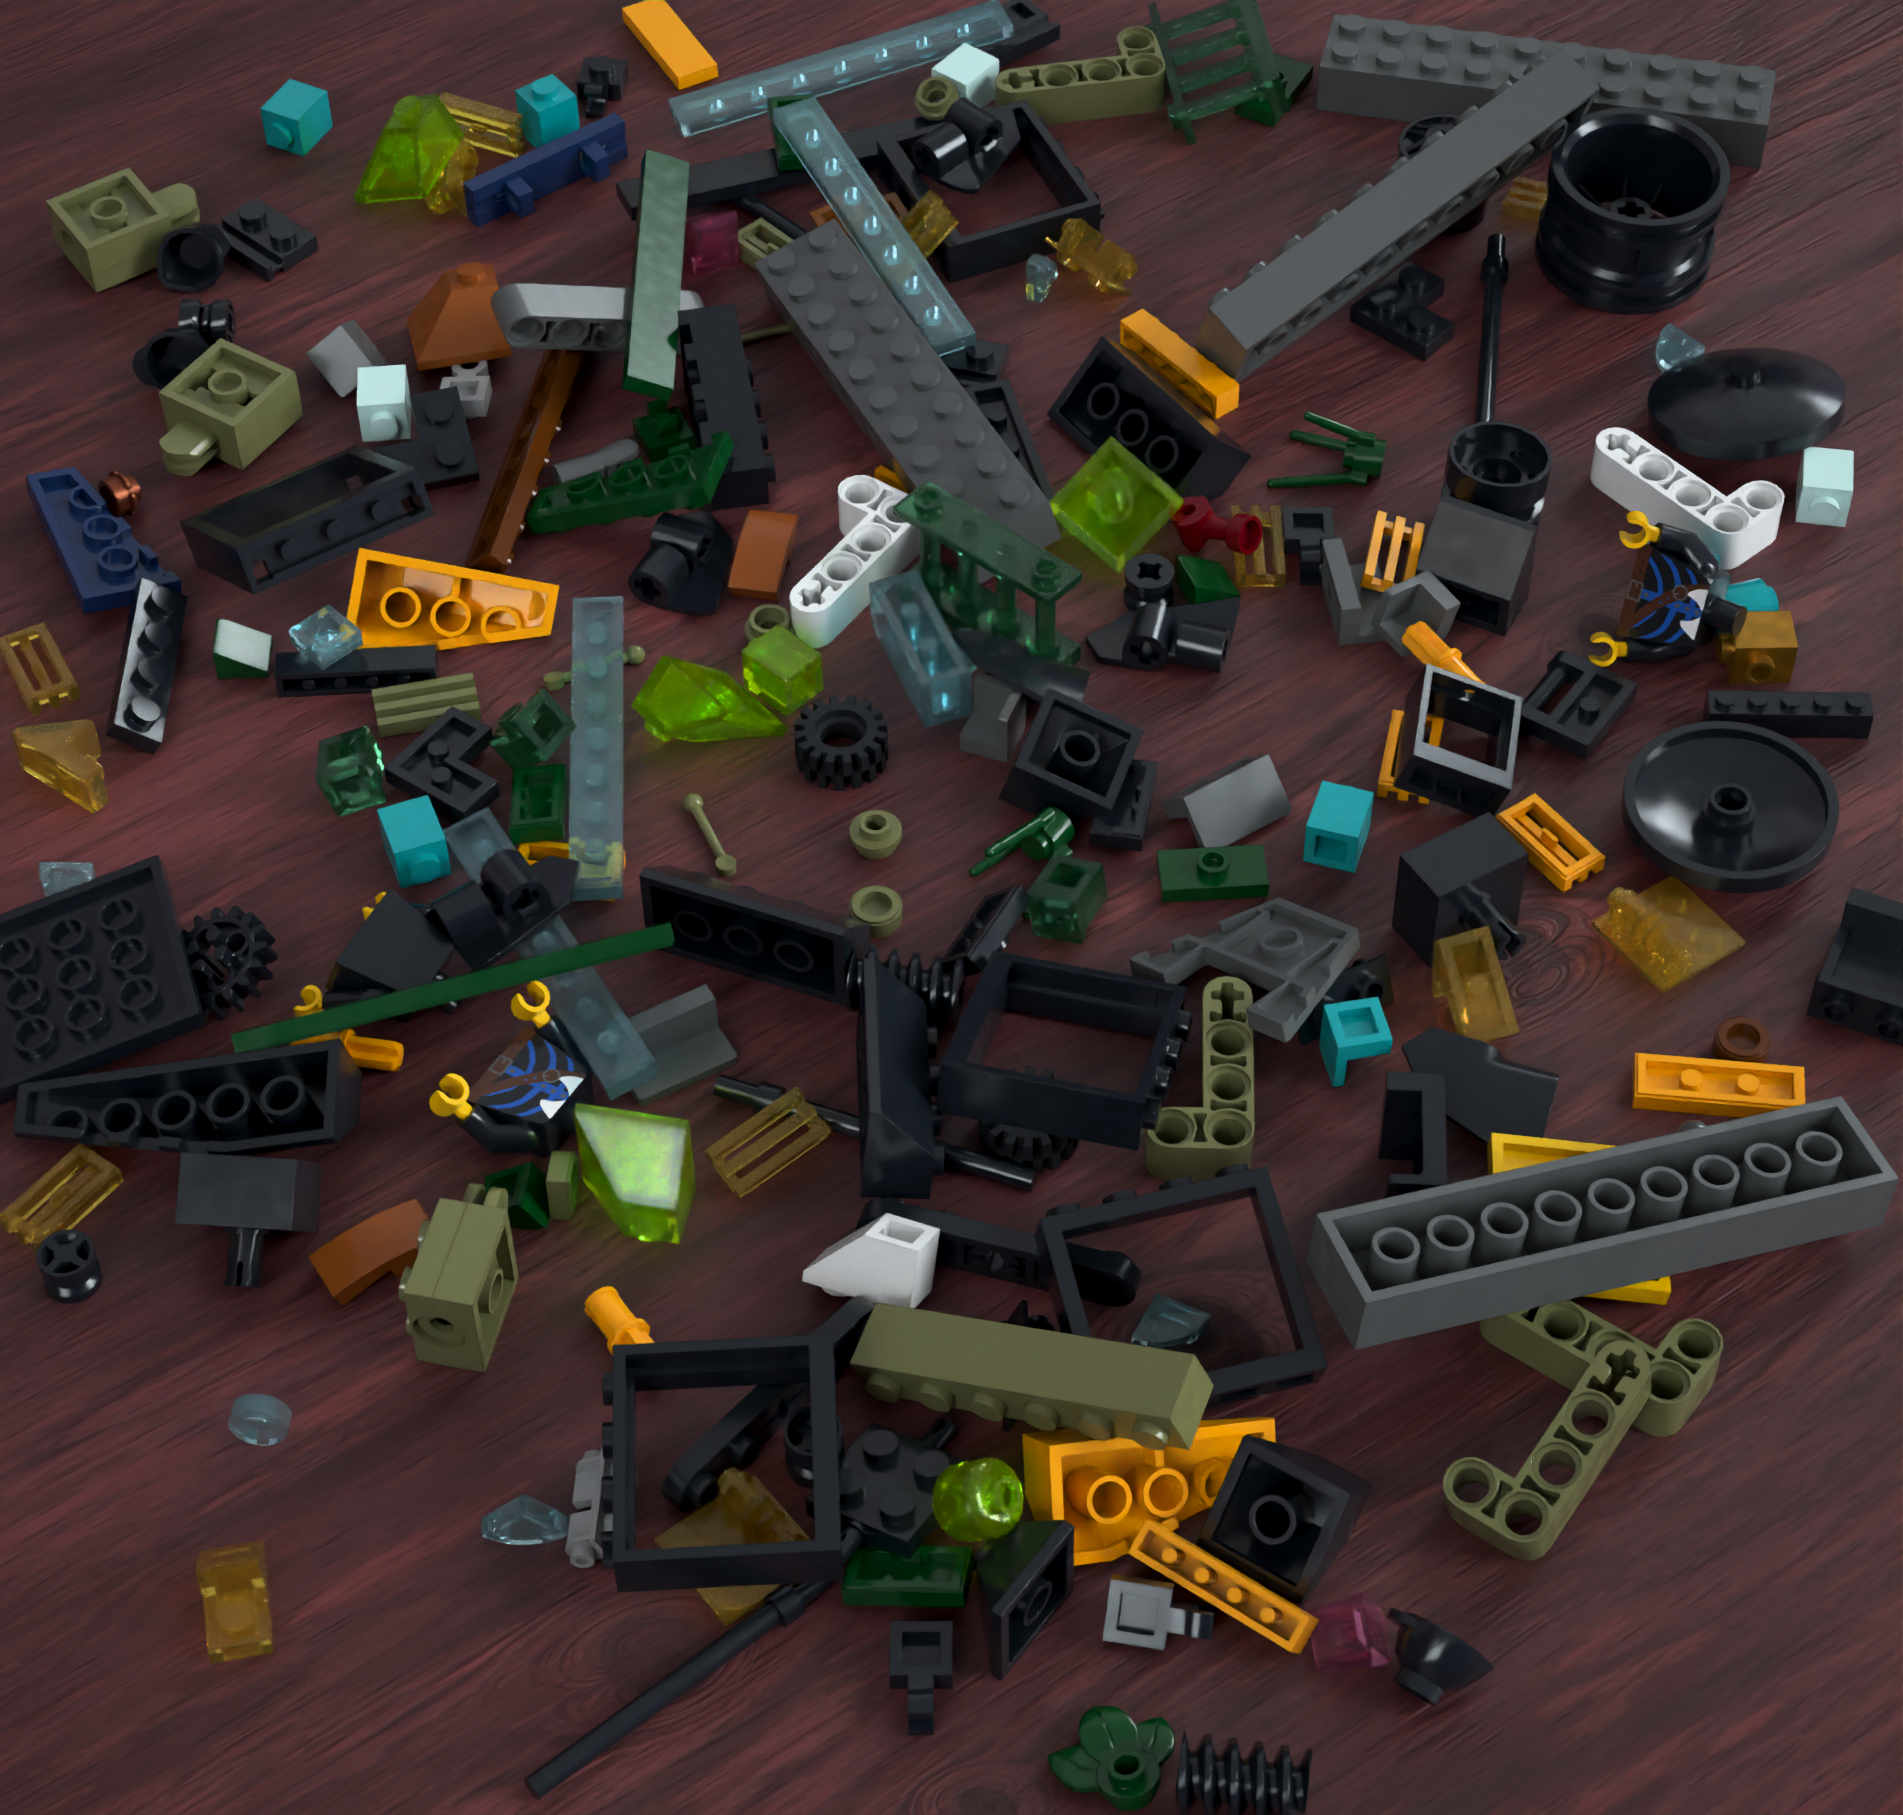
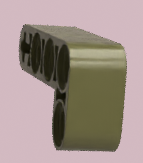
M1132 26L1118 33L1116 56L1003 70L995 78V107L1026 99L1039 118H1044L1046 125L1154 112L1164 104L1165 61L1156 35L1148 28Z
M1217 977L1204 987L1201 1013V1107L1171 1106L1161 1108L1156 1130L1146 1129L1145 1166L1148 1172L1159 1180L1169 1181L1180 1177H1191L1193 1182H1199L1215 1178L1214 1174L1217 1171L1236 1164H1247L1249 1170L1251 1169L1255 1131L1253 1029L1249 1028L1246 1009L1253 1004V995L1247 983L1237 977Z
M1570 1300L1478 1321L1479 1331L1489 1343L1572 1391L1598 1352L1606 1344L1616 1340H1628L1638 1344L1645 1350L1650 1360L1651 1393L1632 1426L1655 1437L1673 1435L1684 1426L1712 1388L1723 1350V1337L1719 1330L1710 1322L1702 1319L1689 1318L1679 1321L1672 1327L1657 1349ZM1627 1370L1623 1376L1612 1373L1613 1392L1609 1398L1614 1403L1615 1387L1624 1376L1634 1379L1633 1371ZM1656 1396H1662L1667 1399H1661Z
M1616 1340L1606 1344L1598 1352L1515 1478L1476 1457H1464L1454 1461L1447 1468L1443 1477V1491L1451 1517L1459 1525L1511 1557L1521 1561L1535 1560L1542 1557L1551 1548L1650 1396V1360L1645 1350L1638 1344L1628 1340ZM1627 1370L1633 1371L1634 1379L1624 1376L1615 1387L1614 1403L1609 1398L1613 1392L1612 1373L1623 1376ZM1587 1416L1599 1417L1607 1423L1606 1427L1595 1435L1580 1433L1575 1428V1425L1580 1419ZM1554 1465H1563L1574 1472L1573 1477L1562 1485L1547 1483L1542 1478V1475L1548 1468ZM1469 1483H1478L1488 1489L1487 1495L1476 1503H1466L1456 1496L1458 1491ZM1521 1515H1531L1541 1522L1540 1527L1529 1535H1518L1508 1528L1510 1523Z

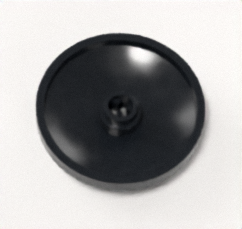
M1773 348L1727 349L1690 358L1671 367L1660 375L1648 393L1649 425L1657 437L1682 452L1717 460H1760L1801 451L1822 441L1834 432L1840 425L1845 413V387L1835 370L1813 357Z
M1705 721L1669 730L1648 742L1637 753L1628 767L1621 798V813L1626 830L1636 847L1650 862L1667 874L1685 883L1712 891L1757 893L1794 883L1813 871L1822 862L1835 836L1839 819V799L1832 779L1825 768L1813 755L1796 742L1774 731L1751 724L1732 721Z

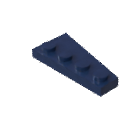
M75 467L26 475L27 492L83 614L131 605L133 589L142 577L181 593V580L172 570L166 572L159 565L158 555L148 545H140L132 536L130 525L122 517L116 518L108 511L107 501Z

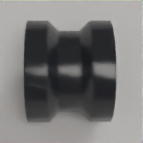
M1152 553L1141 554L1130 559L1124 568L1126 586L1123 598L1127 609L1135 611L1140 606L1148 603H1157L1166 607L1171 606L1173 603L1172 584L1174 582V566L1171 562L1161 555Z
M78 1230L55 1232L44 1239L37 1249L36 1260L40 1273L43 1275L46 1291L54 1300L61 1303H78L87 1300L101 1286L103 1278L101 1267L96 1258L97 1255L92 1239L85 1233Z

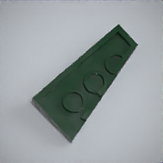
M728 430L712 434V444L691 450L687 442L669 448L668 454L670 457L648 465L644 464L642 458L623 463V466L616 469L610 477L604 479L599 472H595L539 490L526 521L533 535L552 531L564 533L580 526L591 524L608 525L619 519L636 516L648 518L664 511L681 508L688 510L700 508L705 504H709L713 498L734 448L733 441Z

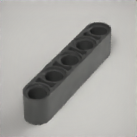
M512 283L498 289L491 298V308L506 342L512 347L625 352L631 288ZM681 290L679 311L705 307L700 295L696 292ZM679 325L676 354H681Z

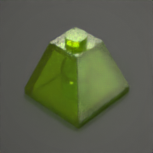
M437 94L409 95L403 97L395 105L393 114L382 130L354 195L358 203L423 199L427 197L465 135Z
M1110 436L1049 503L1055 520L1118 575L1125 568L1127 562L1138 554L1185 503V500L1117 440Z
M662 655L631 705L646 719L644 727L651 734L664 741H670L672 737L690 742L782 737L788 729L725 671Z
M576 1103L573 1113L585 1184L624 1235L633 1236L646 1242L665 1241L680 1244L696 1191L689 1120Z

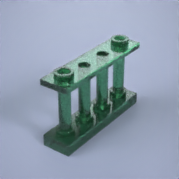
M1228 0L1164 23L1162 22L1156 2L1148 4L1152 22L1145 24V28L1153 31L1156 35L1165 61V70L1174 103L1166 105L1174 131L1183 128L1188 145L1197 143L1191 123L1192 120L1256 98L1259 99V102L1268 99L1273 116L1291 111L1257 0ZM1233 17L1235 21H1238L1235 22L1237 27L1173 49L1170 47L1169 40ZM1240 44L1245 48L1244 54L1178 76L1176 66ZM1250 71L1251 75L1260 72L1252 76L1253 81L1188 103L1185 101L1183 93Z
M927 480L893 506V514L919 529L920 560L895 580L896 594L955 631L978 630L1018 642L1026 646L1034 655L1074 666L1081 660V645L1056 630V601L1082 580L1081 571ZM940 543L958 553V571L940 560ZM978 565L996 576V594L978 583ZM1017 589L1035 599V617L1017 607Z

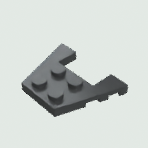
M1278 897L1218 921L1219 931L1203 938L1186 934L1171 940L1172 950L1150 958V954L1144 951L1134 955L1129 961L1132 977L1177 985L1205 965H1210L1231 974L1232 977H1237L1269 990L1270 992L1246 1009L1248 1025L1251 1029L1286 1043L1292 1039L1361 945L1358 928Z

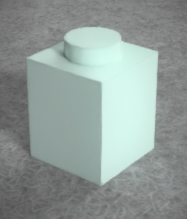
M964 43L931 68L932 77L939 76L952 82L956 86L960 98H968L981 108L995 99V78L999 73V59ZM937 99L933 103L939 102L942 99Z
M405 364L357 368V412L363 442L411 439L410 390Z
M1820 447L1803 449L1796 481L1795 522L1845 527L1853 495L1854 451Z

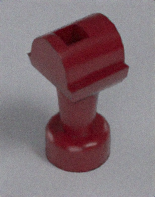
M1202 495L1181 498L1169 510V517L1184 547L1189 548L1190 552H1198L1209 539L1225 541L1230 551L1245 555L1253 554L1260 545L1263 528L1257 516L1238 513L1230 520L1216 516L1209 501Z

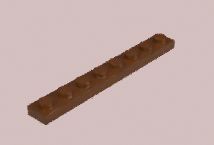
M545 350L465 561V568L502 574L511 564L514 558V553L511 549L515 539L520 535L527 523L526 518H524L525 511L539 490L536 481L539 473L550 460L551 453L548 449L552 439L558 434L563 425L560 416L563 408L574 395L575 390L571 386L575 376L581 371L586 362V358L583 356L585 350Z

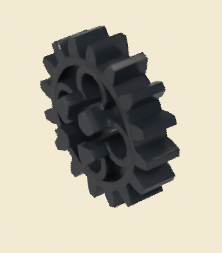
M233 906L226 915L219 907H215L211 913L210 920L205 921L199 915H196L194 917L195 928L190 932L182 929L205 1020L211 1012L220 1021L225 1019L228 1007L233 1006L241 1013L245 1010L244 998L248 995L259 998L262 995L257 984L260 980H272L274 974L266 967V964L277 960L278 954L270 947L276 941L275 937L251 911L245 914L238 906ZM211 945L216 948L213 951L214 958L208 954ZM223 967L230 973L227 982L222 979L225 975Z

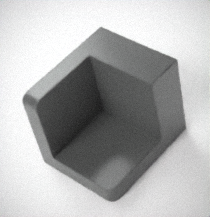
M354 319L340 324L306 353L341 397L347 396L357 388V368L389 365L388 361Z
M1427 570L1387 588L1382 593L1370 624L1400 656L1405 657L1412 653L1402 643L1401 638L1410 625H1414L1418 621L1425 622L1441 639H1444L1449 633L1461 603Z
M979 673L973 682L974 708L959 735V750L1008 763L1026 728V695L994 676Z

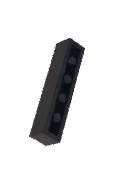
M436 645L276 653L274 677L279 698L372 693V689L439 678V663Z
M1707 690L1703 708L1704 722H1740L1759 726L1785 737L1868 739L1874 718L1870 693Z

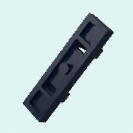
M614 112L463 182L468 219L474 225L480 227L510 212L522 218L535 212L533 201L587 176L595 182L611 176L609 166L628 157L625 140V121Z

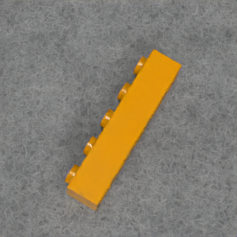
M1142 308L1120 320V344L1134 351L1164 379L1215 420L1238 407L1239 384L1236 380L1225 374L1216 364L1206 359L1194 347H1191L1175 332H1172L1156 317Z
M1146 1519L1127 1552L1291 1653L1301 1654L1319 1621L1304 1610L1158 1522Z

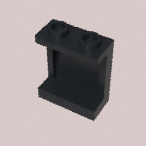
M1853 887L1851 888L1841 924L1823 969L1817 975L1806 1015L1825 1020L1833 1025H1840L1877 1037L1885 1042L1903 1046V903Z
M1386 1071L1378 1137V1159L1411 1160L1413 1174H1389L1387 1176L1385 1198L1447 1185L1444 1074Z

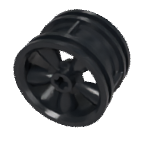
M1637 107L1610 108L1587 114L1572 122L1560 133L1553 146L1547 176V199L1540 212L1535 238L1536 260L1545 277L1558 290L1573 300L1598 310L1618 314L1660 312L1678 306L1690 299L1698 292L1707 278L1715 246L1714 228L1722 215L1730 184V166L1724 151L1707 132L1695 124L1670 113ZM1600 203H1612L1610 211L1605 210ZM1652 210L1668 218L1652 219Z

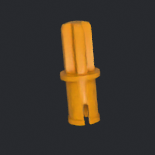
M1418 621L1405 630L1406 632L1401 638L1402 643L1424 666L1428 663L1486 684L1461 660V651L1457 648L1450 649L1425 622ZM1468 689V690H1464V691H1466V692H1468V693H1473V692H1474V691L1469 690V689Z
M346 1028L342 1032L335 1031L290 1043V1046L340 1039L358 1067L391 1072L400 1070L404 1056V1047L401 1043L356 1036L353 1028Z
M612 1286L601 1287L594 1291L585 1301L584 1305L586 1308H584V1312L594 1321L607 1338V1348L612 1355L613 1345L654 1343L649 1336L650 1326L644 1319L636 1318L620 1298L619 1293Z

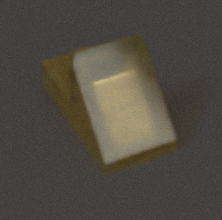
M82 719L21 726L11 732L19 763L23 770L93 814L109 802L103 781L105 774L100 764L96 761L101 755V748L93 721Z
M1489 925L1434 941L1432 992L1434 998L1447 996L1457 1034L1488 1042L1518 1033L1519 1028Z
M258 1540L200 1551L195 1569L203 1595L207 1651L211 1663L274 1652L263 1541Z

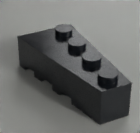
M735 304L677 311L683 382L697 447L700 448L712 444L711 435L728 430L734 444L732 453L710 502L711 511L768 504V483L776 482L775 464L772 453L764 454V450L769 449L765 421L758 422L757 418H761L759 395L757 389L751 390V387L754 386L750 358H745Z

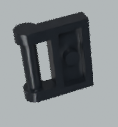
M1559 651L1549 661L1547 665L1548 672L1522 702L1518 736L1526 737L1531 734L1586 760L1635 699L1638 683L1570 652ZM1575 683L1550 715L1542 712L1564 684Z

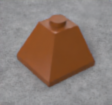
M468 262L460 265L457 269L446 270L406 319L418 371L512 356L511 347L506 342L490 305L492 296L499 289L492 263Z

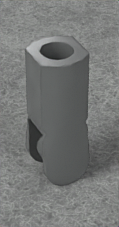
M621 439L595 452L553 464L551 467L554 483L558 485L595 472H599L603 479L610 477L616 469L623 466V463L635 460L639 453L638 444L630 439Z

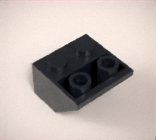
M1443 495L1439 501L1418 561L1415 576L1429 570L1461 603L1455 620L1506 636L1528 599L1538 526Z

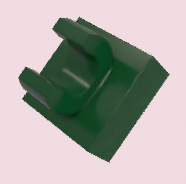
M655 400L647 403L648 415L632 420L634 436L651 463L670 457L668 454L669 448L687 442L691 450L696 449L694 433L678 407L675 406L668 409L667 401Z

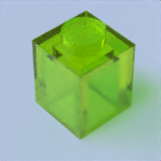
M779 624L761 637L753 639L747 647L741 650L744 686L785 716L790 715L823 690L821 653Z

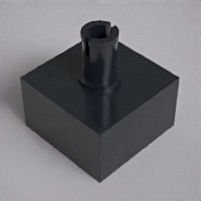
M1488 812L1401 854L1392 927L1429 968L1482 942H1485L1499 960L1508 959V954L1503 950L1504 948L1513 957L1521 950L1526 941V936L1515 926L1518 924L1528 853Z
M181 1153L175 1223L224 1227L223 1233H229L224 1285L261 1288L264 1235H270V1230L317 1233L323 1164L297 1159Z

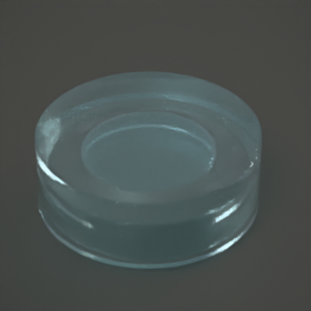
M247 1394L234 1400L228 1427L237 1438L247 1443L261 1446L274 1445L287 1437L292 1412L284 1402L277 1398L263 1394Z

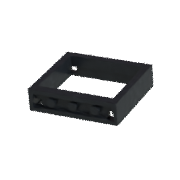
M1026 99L1000 107L1013 109L1021 137L1018 146L1062 208L962 237L920 176L923 173L914 163L911 154L912 144L942 123L877 141L879 179L889 194L894 191L913 218L915 233L949 284L1100 240V220L1104 218L1105 214L1101 209L1099 194L1091 191L1085 183L1081 169L1078 166H1073L1066 156L1062 143L1059 140H1054L1047 129L1044 118H1039Z
M355 445L179 522L197 567L255 595L435 514L418 468ZM355 475L359 476L363 486L350 492L346 479ZM263 561L267 575L256 579L252 570L254 568L253 565Z
M992 951L940 1063L936 1112L1138 1151L1146 1129L1156 1130L1161 1101L1167 1100L1172 1071H1177L1183 1042H1188L1193 1018H1191V1012L1184 1011L1187 987ZM1006 1009L1156 1038L1135 1094L984 1066L982 1062Z
M1236 1164L1220 1169L1214 1174L1215 1178L1193 1183L1191 1177H1180L1162 1183L1158 1187L1159 1191L1137 1196L1135 1190H1124L1106 1196L1102 1199L1103 1204L1080 1209L1078 1203H1068L1048 1210L1045 1213L1046 1217L1040 1218L1034 1237L1061 1333L1092 1337L1064 1240L1250 1197L1296 1351L1206 1372L1214 1387L1205 1410L1317 1383L1328 1368L1267 1166L1249 1170L1247 1164Z
M833 1333L613 1345V1372H604V1378H602L604 1406H613V1422H602L603 1459H613V1476H602L601 1480L603 1514L613 1513V1531H602L601 1544L603 1549V1569H614L618 1593L843 1581ZM810 1382L815 1540L637 1550L636 1391Z

